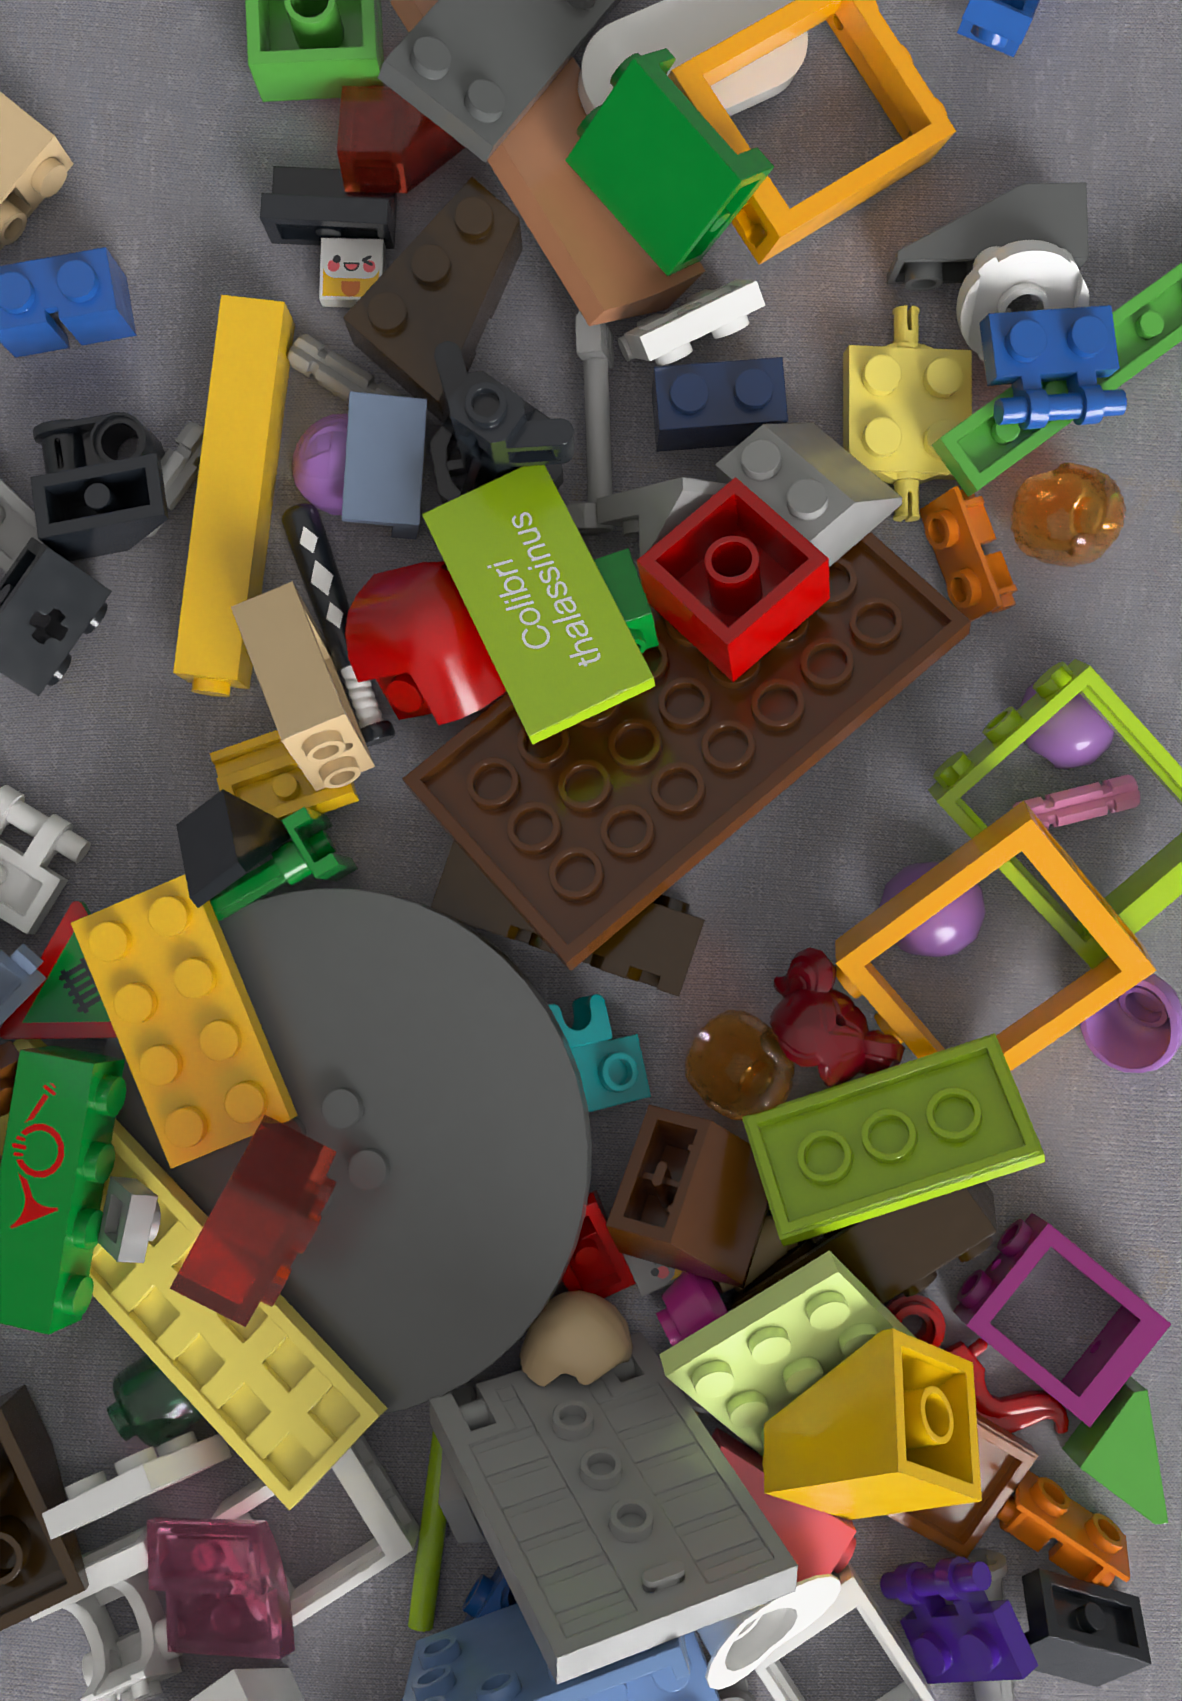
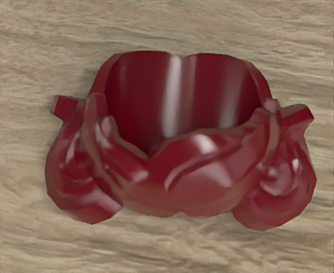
M809 947L796 953L791 960L786 975L782 977L776 976L773 982L775 990L783 996V999L773 1009L769 1024L772 1027L773 1034L777 1036L778 1043L786 1057L802 1067L817 1066L819 1076L824 1081V1085L830 1088L848 1082L858 1073L870 1075L899 1065L905 1047L893 1035L884 1034L880 1029L869 1031L865 1015L854 1005L852 999L833 988L836 979V967L823 951Z

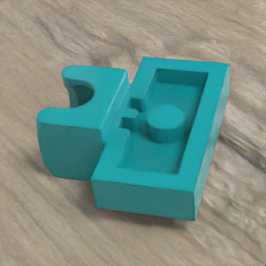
M600 994L579 997L573 1001L574 1022L571 1028L565 1024L560 1007L556 1004H548L574 1056L580 1072L589 1112L651 1097L638 1034L612 1039L613 1036L605 1000Z

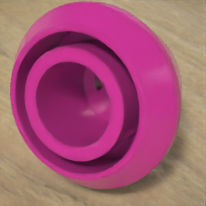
M683 1271L661 1296L666 1308L655 1314L669 1342L674 1346L725 1315L728 1311L711 1279Z

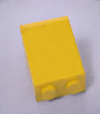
M891 1328L880 1331L764 1423V1455L762 1460L764 1493L847 1520L982 1501L973 1362Z

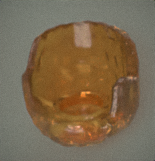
M1062 463L1052 471L1030 476L1023 481L1015 494V500L1012 504L1010 530L1014 535V541L1019 550L1042 563L1054 564L1060 567H1075L1089 564L1102 557L1120 535L1124 525V514L1126 513L1124 497L1117 482L1112 480L1108 474L1102 473L1097 468L1085 465Z
M731 1009L718 1014L716 1018H711L705 1026L700 1028L697 1037L694 1038L691 1047L687 1051L685 1059V1077L709 1108L731 1120L743 1121V1116L755 1115L776 1108L779 1104L786 1102L793 1087L795 1063L789 1060L783 1053L777 1036L773 1034L772 1027L758 1017L743 1010Z

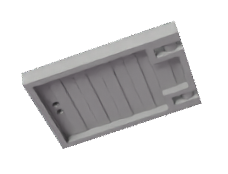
M642 1332L631 1335L633 1350L629 1362L617 1365L589 1385L579 1384L576 1377L565 1373L559 1375L545 1387L539 1386L528 1378L526 1373L519 1370L476 1384L477 1400L458 1406L451 1392L429 1399L432 1429L556 1684L563 1683L796 1591L798 1564L679 1387L665 1376L662 1362Z

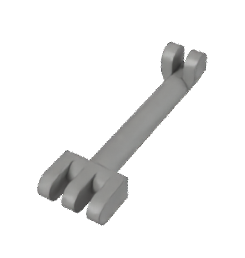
M579 311L575 320L576 353L583 361L588 503H572L566 505L582 536L614 531V526L597 524V498L613 494L609 369L614 368L613 334L606 323L589 326Z

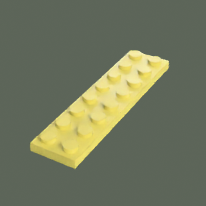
M16 1039L13 1042L19 1053L21 1049L47 1046L41 1039ZM9 1113L0 1117L1 1156L3 1154ZM115 1118L111 1141L115 1148V1163L110 1176L136 1178L158 1196L157 1202L160 1206L161 1219L157 1236L153 1241L148 1242L144 1263L117 1262L99 1243L93 1250L89 1274L94 1285L93 1296L290 1511L388 1408ZM110 1176L104 1183L100 1210L102 1212L105 1205Z

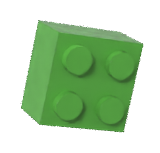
M245 0L248 66L262 102L386 96L385 84L378 79L384 62L381 0Z

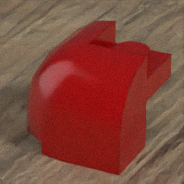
M444 561L422 562L373 574L356 594L347 615L345 637L348 658L358 682L376 679L398 720L432 714L439 726L462 719L484 708L506 691Z

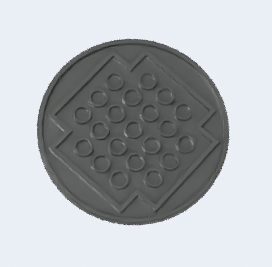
M358 889L303 890L287 892L254 901L220 921L219 924L298 1116L171 1169L118 1038H108L102 1055L125 1059L122 1078L126 1082V1096L124 1104L115 1118L388 1408L383 1414L406 1410L428 1402L430 1398L442 1396L492 1365L527 1331L546 1307L561 1282L578 1243L587 1210L591 1182L592 1139L588 1105L580 1072L561 1027L532 982L508 956L481 934L457 919L419 902L392 894Z

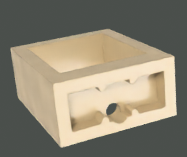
M293 581L231 606L280 739L314 790L318 791L325 787L339 788L355 781L361 772L375 767L326 642Z

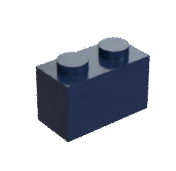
M783 357L654 367L651 393L656 452L738 446L763 424L788 422Z

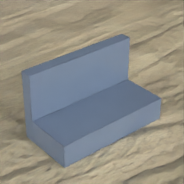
M350 391L342 522L392 526V538L416 540L420 523L427 399Z

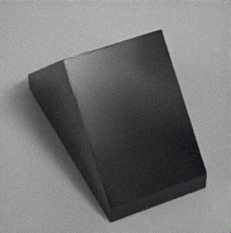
M222 789L176 824L189 898L197 908L201 907L289 840L290 836L283 822Z

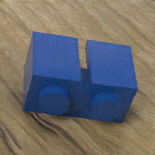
M106 247L0 266V343L15 358L70 348L67 334L49 315L58 312L60 321L82 346L137 336L127 277Z

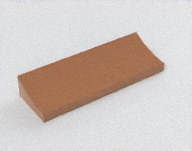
M392 0L390 3L407 31L410 32L438 0ZM572 58L487 161L589 326L667 310L705 272V269L700 262H697L667 277L565 161L580 139L576 133L577 128L587 116L578 93V79L581 69L575 59Z

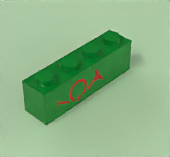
M54 1045L20 1050L0 1166V1324L49 1335L82 1320L83 1314L89 1307L94 1288L93 1280L89 1274L93 1250L98 1244L103 1217L100 1207L104 1183L109 1178L115 1163V1148L111 1144L115 1117L120 1112L126 1096V1082L122 1078L125 1059Z

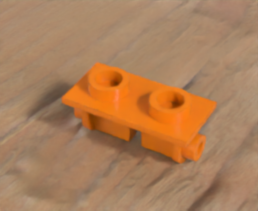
M956 486L921 508L919 513L924 524L926 538L934 550L946 582L949 599L972 622L990 612L995 614L1015 606L1016 602L1012 594L1017 592L1018 589L1012 581L1002 552L998 551L984 555L981 545L991 543L997 539L984 507L983 497H975V494L968 497L963 489L960 490L959 486Z
M1028 1470L1016 1487L1015 1495L1013 1497L1010 1496L997 1514L996 1518L1000 1520L999 1527L1036 1552H1039L1052 1537L1058 1540L1048 1551L1049 1560L1076 1579L1108 1587L1116 1575L1127 1583L1131 1579L1126 1535L1121 1532L1119 1527L1105 1515L1100 1513L1093 1514L1069 1498L1065 1491L1053 1480L1047 1477H1038Z

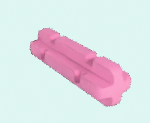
M1124 775L1104 780L1102 786L1099 782L1045 795V800L1040 796L1024 801L1045 827L1049 829L1050 824L1055 828L1107 815L1108 810L1111 813L1136 808L1140 804V792L1135 778L1132 775ZM1022 801L1016 802V803L1013 805V808H1014L1015 806H1017L1019 803H1021Z

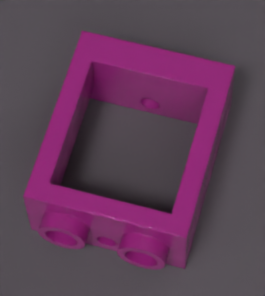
M1031 1213L1025 1221L1022 1219L1015 1221L1003 1233L997 1244V1249L1000 1253L985 1271L981 1269L976 1270L966 1279L957 1294V1300L960 1303L953 1312L966 1326L1090 1427L1171 1326V1323L1051 1224ZM1050 1247L1121 1305L1061 1381L990 1323Z

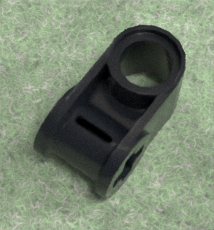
M112 412L76 420H51L43 422L33 429L35 442L42 445L46 474L118 460V450L121 444L133 437L139 439L136 452L131 457L157 453L162 459L165 455L162 443L136 417L126 412Z

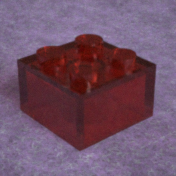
M265 1114L170 1289L244 1327L247 1326L260 1302L272 1307L292 1269L290 1266L298 1253L303 1254L322 1219L320 1214L337 1182L326 1175L336 1155V1151Z

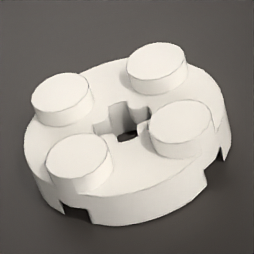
M1021 240L1008 243L1002 247H989L981 251L975 258L973 270L966 276L958 294L956 316L967 345L978 354L981 361L984 362L979 323L989 313L1012 312L1007 307L1017 297L1029 294L1032 300L1039 301L1036 308H1028L1025 311L1089 307V290L1070 252L1059 248L1055 244L1041 240Z

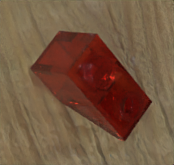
M379 85L367 87L342 86L337 154L345 192L408 193L466 148L390 87Z

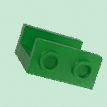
M665 48L645 55L634 53L618 66L610 79V84L613 86L612 91L602 105L593 109L582 120L576 132L580 139L565 161L668 277L703 259L769 175L774 165L758 147L738 155L666 75L676 58Z

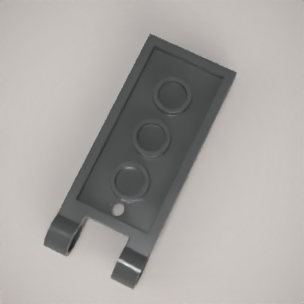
M438 0L384 60L378 79L486 163L621 0Z

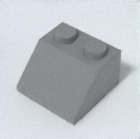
M813 422L763 424L715 464L717 482L728 484L735 477L738 478L829 558V567L902 505V497Z

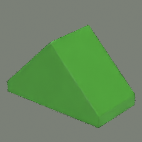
M1130 1376L1094 1423L1089 1427L1081 1421L1062 1449L1079 1468L1153 1524L1168 1523L1148 1390Z

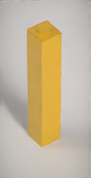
M221 295L173 669L174 674L192 683V692L202 695L230 697L231 687L250 689L253 665L231 606L262 594L290 371V362L287 356L290 348L293 346L295 323L283 301Z

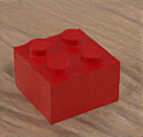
M736 477L636 560L648 603L732 682L738 679L830 599L829 558Z

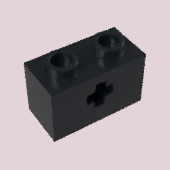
M33 537L30 538L0 581V673L40 696L46 685L53 686L64 676L72 659L69 652L83 633H91L101 623L108 608L105 601L112 591ZM36 611L44 615L48 614L51 617L49 624L45 628L30 623V619Z

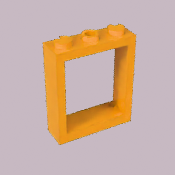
M795 0L677 66L668 75L673 83L738 155L751 148L710 86L820 23L827 21L903 139L902 142L792 208L788 207L769 176H767L731 222L759 265L930 162L956 132L948 119L945 107L940 100L933 96L915 68L909 51L904 45L899 43L879 12L876 0Z
M1024 800L835 940L836 977L841 985L855 999L863 995L877 1011L874 1018L884 1034L893 1035L900 1043L904 1042L917 1058L945 1050V1048L873 966L871 961L1021 851L1109 957L996 1035L1010 1071L1157 971L1144 945Z

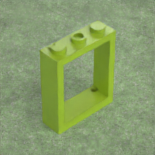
M1074 659L1068 666L1064 661L1059 662L1041 675L1033 685V689L1037 693L1017 711L1011 706L996 715L983 729L982 733L986 738L967 755L963 751H959L948 758L935 771L933 778L937 782L928 789L936 802L972 839L988 826L961 797L1078 693L1081 694L1181 806L1182 767L1090 665ZM1182 832L1105 897L1106 901L1134 934L1182 895ZM1016 856L999 867L1000 871L1091 969H1094L1108 957V954L1079 920L1076 922Z

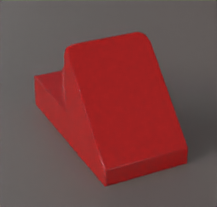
M597 1190L589 1193L587 1210L578 1243L562 1280L569 1292L582 1290L606 1298L635 1285L636 1282L624 1254L619 1253L606 1226L608 1218Z

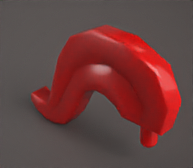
M978 1338L969 1347L960 1340L944 1349L947 1352L973 1362L976 1413L1010 1433L1027 1428L1044 1419L1054 1422V1429L1057 1433L1064 1434L1068 1431L1069 1418L1066 1409L1045 1390L1025 1391L1002 1397L990 1394L985 1383V1368L977 1360V1357L988 1347V1343L982 1338Z

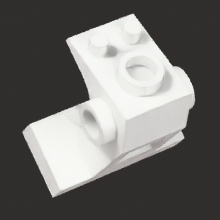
M160 1520L83 1554L82 1559L89 1582L87 1589L30 1617L33 1622L63 1608L71 1612L79 1620L91 1648V1652L85 1654L82 1658V1672L88 1688L80 1698L81 1701H149L163 1693L161 1681L182 1672L178 1658L184 1652L182 1632L172 1616L166 1617L146 1571L156 1564L170 1544ZM125 1596L133 1609L139 1629L118 1637L105 1604Z

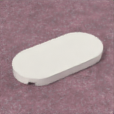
M663 0L611 22L592 37L581 61L578 93L585 113L588 115L593 109L604 103L613 89V86L610 84L613 73L632 54L639 53L640 55H645L667 48L676 58L666 74L668 76L672 69L794 0ZM807 31L710 86L729 116L776 96L791 83L806 56L808 47Z

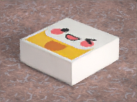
M321 238L319 300L322 307L352 308L385 272L386 246L383 239Z

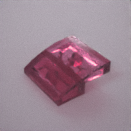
M154 1517L147 1520L149 1590L166 1591L168 1652L281 1659L295 1651L292 1611L286 1576L279 1550L266 1520Z

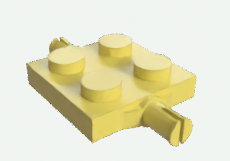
M908 305L896 307L892 311L894 315V343L886 346L849 345L843 353V448L882 481L894 485V491L902 497V505L894 511L893 520L897 522H902L904 519L905 522H913L920 519V484L933 479L956 480L931 445L972 415V350L934 349L925 344H920V309L917 306H911L907 311Z

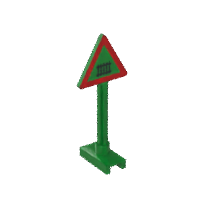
M304 806L281 820L291 841L273 851V858L240 877L210 899L218 922L287 881L290 885H294L313 874L315 878L337 882L357 870L358 868L352 858L335 854L336 848L325 830L333 826L327 815ZM74 901L69 906L40 957L44 962L37 970L46 979L3 1022L0 1028L1 1039L117 1038L71 926V922L91 914L83 901Z

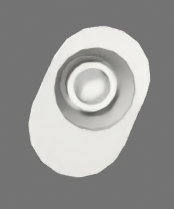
M831 1574L812 1576L797 1582L796 1591L698 1629L697 1632L711 1656L705 1674L708 1686L720 1690L735 1684L752 1672L774 1649L823 1615L836 1600L841 1590L839 1578Z

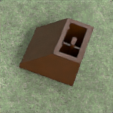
M649 1104L606 1224L619 1253L744 1289L769 1209V1203L751 1145L711 1120Z

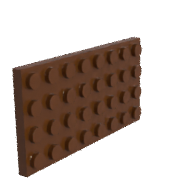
M870 532L829 567L830 599L734 682L649 604L659 645L646 649L642 655L654 677L655 687L533 745L507 693L403 777L402 780L410 792L562 963L572 971L970 633L971 620Z

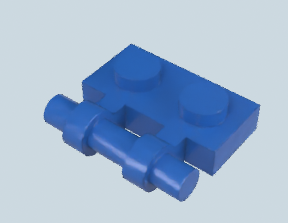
M1111 305L989 313L979 323L987 386L1012 384L1013 397L998 398L995 401L993 411L997 425L1018 424L1022 430L1044 428L1048 421L1073 419L1076 425H1090L1100 423L1103 417L1121 416L1125 413L1127 397L1124 390H1103L1097 384L1096 379L1109 377L1120 369ZM1066 380L1068 393L1048 395L1042 388L1041 382Z

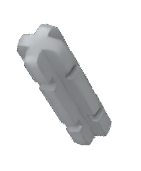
M308 334L300 335L289 350L287 359L292 368L308 378L315 375L314 378L318 380L317 384L348 404L350 391L401 396L399 392L383 382L376 385L374 376L332 350L327 353V350L324 349L325 345Z
M193 422L187 423L175 439L176 443L179 444L177 449L173 451L169 448L161 459L167 508L173 511L199 472L197 465L200 462L204 427ZM163 524L147 535V537L155 536Z

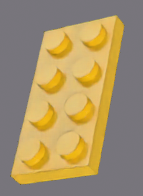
M185 874L71 922V926L171 1169L298 1116L211 902L209 900L201 907H196L189 898Z

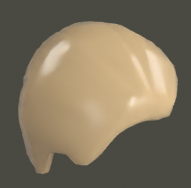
M586 1291L565 1292L551 1298L543 1311L528 1328L519 1355L521 1359L520 1364L522 1371L527 1374L528 1378L539 1386L545 1387L559 1375L565 1373L576 1377L579 1384L589 1385L617 1365L629 1362L632 1356L633 1344L628 1323L616 1306L601 1296Z

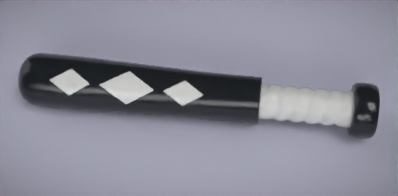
M301 503L291 506L283 513L282 525L325 637L335 669L345 679V686L349 691L350 699H352V706L356 711V717L359 719L360 730L367 747L385 742L395 736V729L391 721H384L382 718V712L378 708L379 704L375 699V692L372 689L371 681L358 682L350 664L345 637L347 615L350 606L320 514L312 504Z

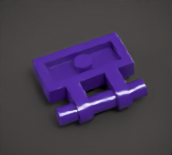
M960 1556L941 1559L934 1567H928L923 1562L918 1561L898 1565L895 1571L886 1572L881 1577L880 1588L884 1597L890 1600L899 1599L904 1604L911 1605L913 1608L911 1612L899 1621L927 1684L1023 1680L1039 1666L1009 1599L988 1600L984 1590L990 1587L992 1576L989 1567L984 1562H970L965 1557ZM945 1600L953 1601L954 1604L946 1605Z

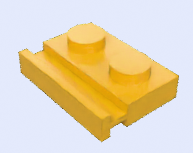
M277 730L209 753L211 761L215 765L218 776L216 779L220 791L224 789L280 820H283L304 806L323 814L359 801L354 782L339 788L325 787L315 791L281 741Z

